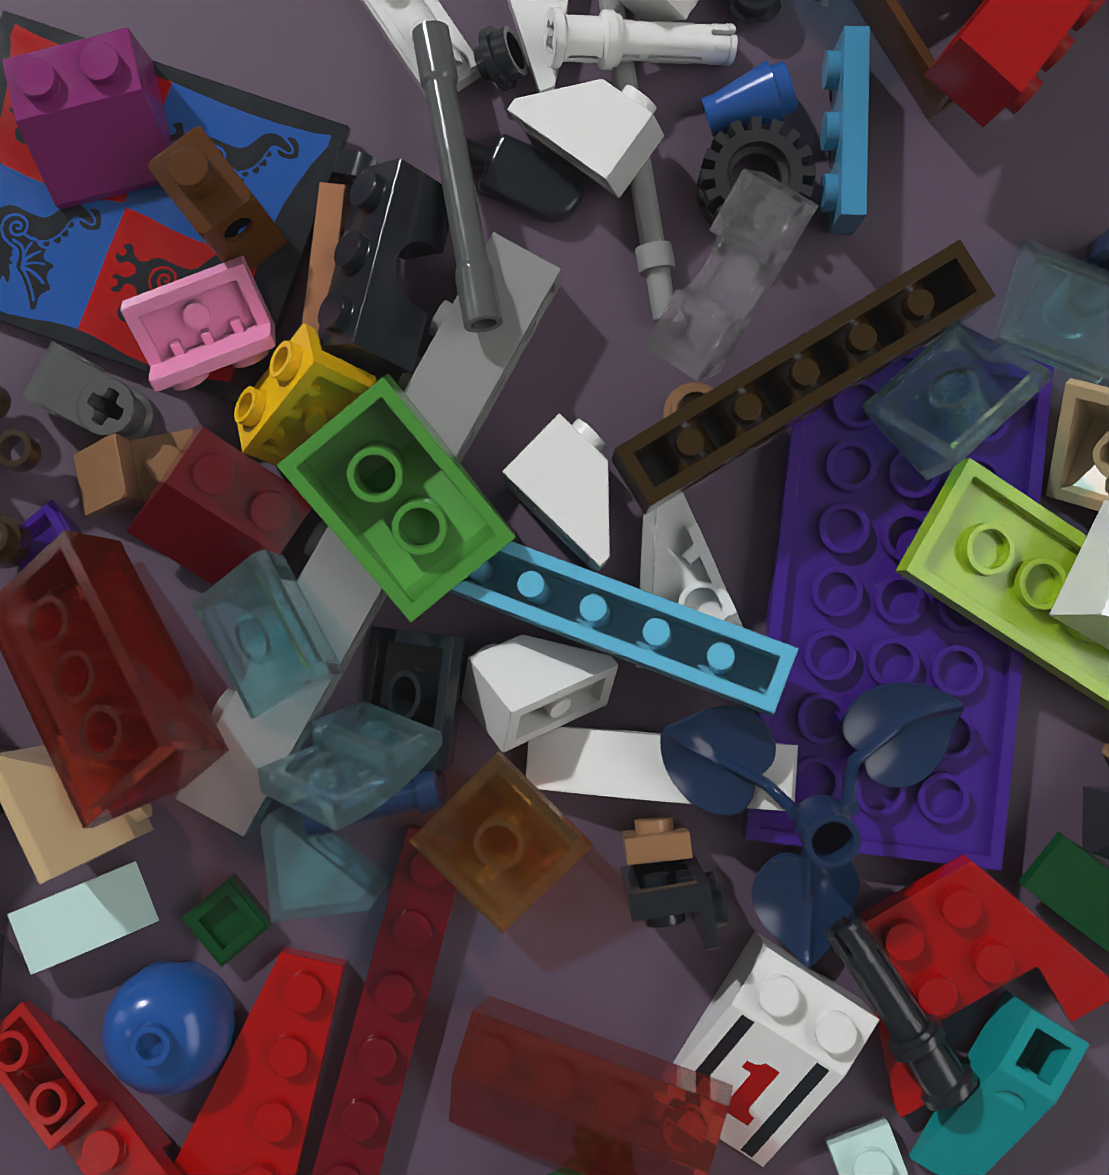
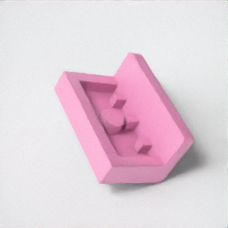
M244 256L126 299L121 304L120 310L150 366L148 380L155 392L172 386L174 390L178 391L192 388L203 382L209 376V372L233 364L235 368L253 365L266 357L269 350L276 346L275 323Z

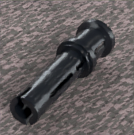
M859 912L850 913L848 916L851 921L850 923L845 915L834 921L824 931L823 935L841 958L863 995L885 1025L886 1030L890 1034L888 1042L890 1045L889 1051L897 1062L906 1063L922 1087L920 1098L928 1110L941 1111L955 1106L973 1092L978 1082L977 1075L969 1065L961 1064L944 1039L946 1028L938 1018H934L932 1014H925L919 1004H917L904 981L871 934Z

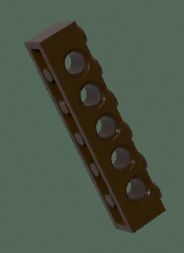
M959 239L614 449L611 461L646 515L970 318L996 295Z

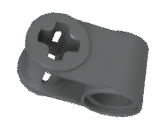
M51 341L22 394L24 399L72 424H78L92 433L104 437L119 434L129 440L145 438L153 431L156 422L155 408L151 400L142 392L104 372V368L54 341ZM116 405L124 409L119 420L111 415Z

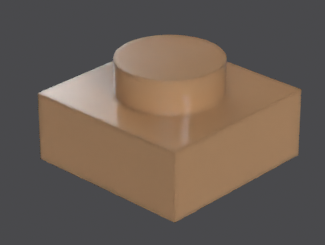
M658 815L638 818L634 820L635 829L621 831L624 857L627 865L693 858L690 831L684 824L673 825V816Z

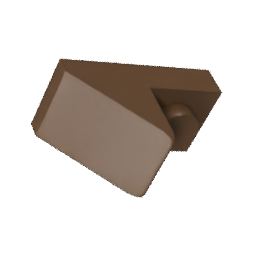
M189 428L136 440H129L119 434H112L74 454L85 516L93 517L143 506L195 429Z

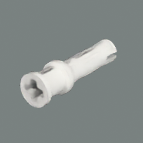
M550 7L545 18L543 48L545 63L548 68H560L562 62L596 63L599 70H612L613 67H618L620 62L631 61L731 66L736 56L738 38L737 35H734L736 27L731 23L695 24L689 22L623 20L620 13L610 9L601 10L599 16L568 15L564 14L561 7Z

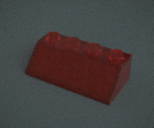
M63 530L0 591V651L83 828H94L185 788L229 751L121 541Z
M489 996L472 1010L452 1074L449 1122L584 1175H709L729 1109L733 1085Z

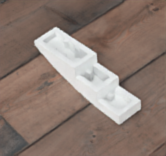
M560 726L528 741L525 788L692 804L680 793L665 769L660 752V733ZM775 743L776 756L774 762L762 775L771 779L795 802L798 745ZM755 785L753 798L747 808L785 811L763 789Z

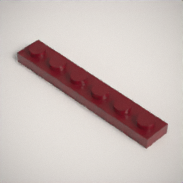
M410 824L407 828L312 1175L380 1174L471 840Z

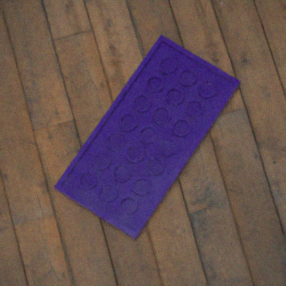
M920 347L788 428L764 636L799 649L773 717L757 711L755 714L759 715L767 723L775 743L798 745L795 802L801 804L805 799L815 795H828L838 801L843 799L847 760L857 749L851 746L843 736L841 720L848 706L866 690L886 683H920L938 688L954 696L964 705V711L953 729L944 757L934 771L924 780L904 788L888 787L874 781L867 774L863 763L860 765L856 802L860 809L857 814L851 817L861 835V845L858 853L947 864L965 853L981 868L1002 871L1024 655L899 575L895 570L959 460L973 459L1040 504L1055 364L1053 362ZM750 808L744 810L742 837L744 839L802 846L794 831L793 820L787 816L785 811Z

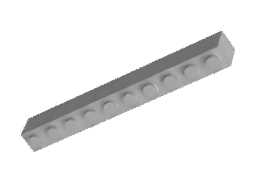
M495 232L489 238L486 250L489 263L494 270L503 318L502 325L486 332L475 333L466 331L463 325L458 295L454 303L445 300L438 308L430 324L428 333L434 336L423 358L417 356L413 373L402 374L398 382L399 387L432 425L460 464L464 460L561 285V268ZM324 521L317 525L305 546L304 554L308 555L310 559L299 579L293 576L289 577L274 601L273 610L279 612L268 634L259 632L248 646L241 661V665L246 667L247 671L236 691L228 688L216 703L209 719L216 726L204 747L199 744L194 746L178 772L177 777L185 782L175 799L243 837L258 829L388 596Z

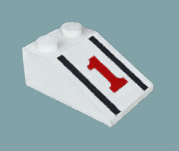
M755 931L657 1087L654 1095L666 1105L764 1167L845 1077L880 1019L862 999L812 967H806L795 956Z

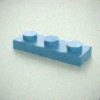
M844 26L834 50H826L823 58L821 84L823 90H831V112H824L820 147L821 151H830L829 173H824L821 178L819 210L823 213H829L828 234L853 235L867 215L870 26Z

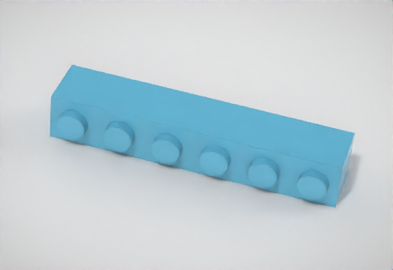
M512 541L448 592L770 717L774 715L799 649Z

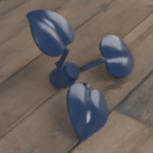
M894 682L878 685L856 697L848 706L841 720L843 736L857 751L851 754L847 760L843 799L840 801L828 795H815L798 804L786 795L771 779L762 775L774 762L776 756L775 740L767 723L759 715L739 706L723 705L711 707L666 726L660 734V752L663 764L672 782L680 793L696 807L718 815L738 814L744 811L750 804L756 785L763 789L785 810L787 816L793 820L794 831L803 846L802 856L787 852L770 858L754 878L751 898L754 910L763 926L782 942L803 965L810 968L832 947L824 937V931L834 921L844 915L849 920L848 916L854 911L858 900L859 877L851 861L860 849L861 835L851 817L857 814L860 809L856 802L860 765L863 763L867 774L874 781L888 787L904 788L924 780L934 771L944 757L953 729L964 711V705L954 696L938 688L913 682Z

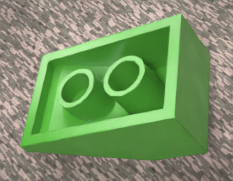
M389 373L276 465L410 622L516 538L515 534L432 425Z

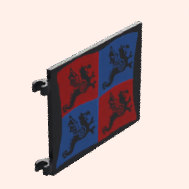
M3 10L0 18V322L149 373L150 366L120 310L122 301L223 262L201 238L161 185L61 210L55 206L15 121L2 59L84 39L85 37ZM153 61L172 144L192 128L201 126L289 242L251 271L275 323L276 337L313 236L319 183H332L333 178L336 177L353 185L360 174L361 168L376 165L378 161L370 154L344 149L351 132L348 125ZM241 218L233 222L226 230V238L240 234L248 225L249 219ZM270 350L266 357L253 365L235 368L233 364L209 372V376L200 384L192 387V389L236 404L241 393L249 386L254 387L269 368L270 360L267 359Z

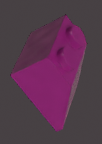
M128 27L2 59L15 121L56 207L61 210L160 185L147 165L150 160L169 147L172 141L153 61Z

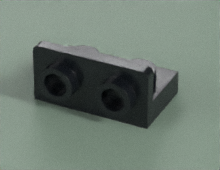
M692 855L693 858L620 867L624 894L632 922L645 920V925L650 928L669 927L684 922L685 913H691L693 922L706 950L720 948L717 928L728 926L724 893L721 885L716 886L713 871L704 872L695 855Z

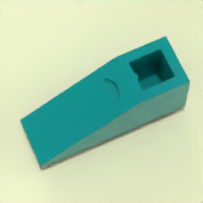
M1005 989L962 1063L969 1065L977 1075L978 1082L975 1089L955 1106L941 1111H934L911 1150L909 1157L936 1175H985L1055 1105L1090 1044L1062 1023Z

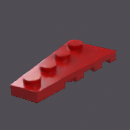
M287 946L280 952L174 1162V1165L182 1175H298L347 960Z

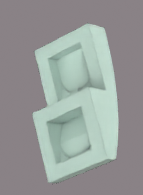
M136 861L7 914L30 974L69 960L159 921Z

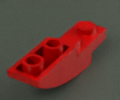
M30 1001L21 1002L0 1022V1083L50 1151L63 1146L84 1175H182L164 1151L172 1141L152 1116L114 1074L58 1022Z

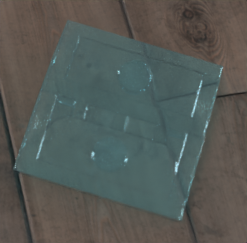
M360 701L310 721L313 746L257 768L261 793L335 831H339L380 807L407 785L443 744L441 731L365 701Z

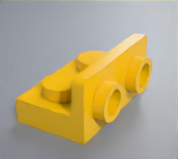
M305 323L302 324L290 341H283L276 348L269 368L254 387H247L238 398L234 410V419L238 425L242 452L276 466L377 382L376 376L323 351L317 329Z

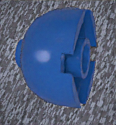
M184 960L183 962L159 961L150 963L121 985L105 1011L101 1031L105 1059L118 1079L139 1093L167 1097L188 1092L215 1074L235 1043L236 1032L234 1033L236 1022L234 1012L236 1011L234 996L220 975L200 962Z

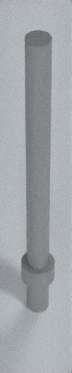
M598 0L600 12L604 9L614 10L616 13H620L623 20H627L625 7L619 0ZM634 61L620 62L618 67H613L610 70L612 84L615 88L622 92L628 84L639 90ZM649 156L630 183L640 246L635 249L639 276L646 277L653 322L667 323L678 318L670 272L676 269L672 243L664 239L653 169Z

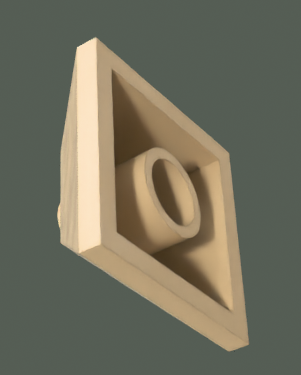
M44 745L0 753V803L39 884L85 865L154 830L149 820V817L152 816L150 800L144 789L137 782L131 783L127 773Z

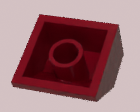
M198 424L127 528V532L238 600L278 558L312 507L295 487Z

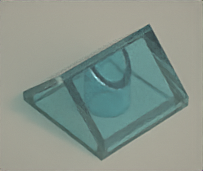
M1026 238L1020 246L993 344L1099 385L1109 387V269Z
M958 324L940 335L862 406L869 418L926 480H929L953 469L1051 381L1053 377L1050 369L962 324Z
M266 549L253 553L192 602L251 720L344 672L285 557Z
M296 800L268 814L260 825L271 923L368 911L393 878L334 830L330 834L309 838L302 820L301 804Z

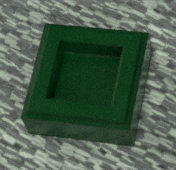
M236 873L181 918L221 968L275 923L274 919Z

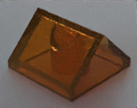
M500 751L495 753L444 804L443 808L438 810L409 840L501 933L512 925L593 846V843Z

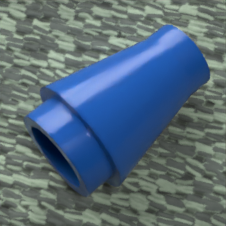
M765 60L715 93L701 98L711 135L717 134L720 131H727L729 125L737 120L741 121L743 127H747L751 117L762 116V126L770 125L773 118L784 123L785 115L798 111L793 83L784 61L769 65L768 61Z

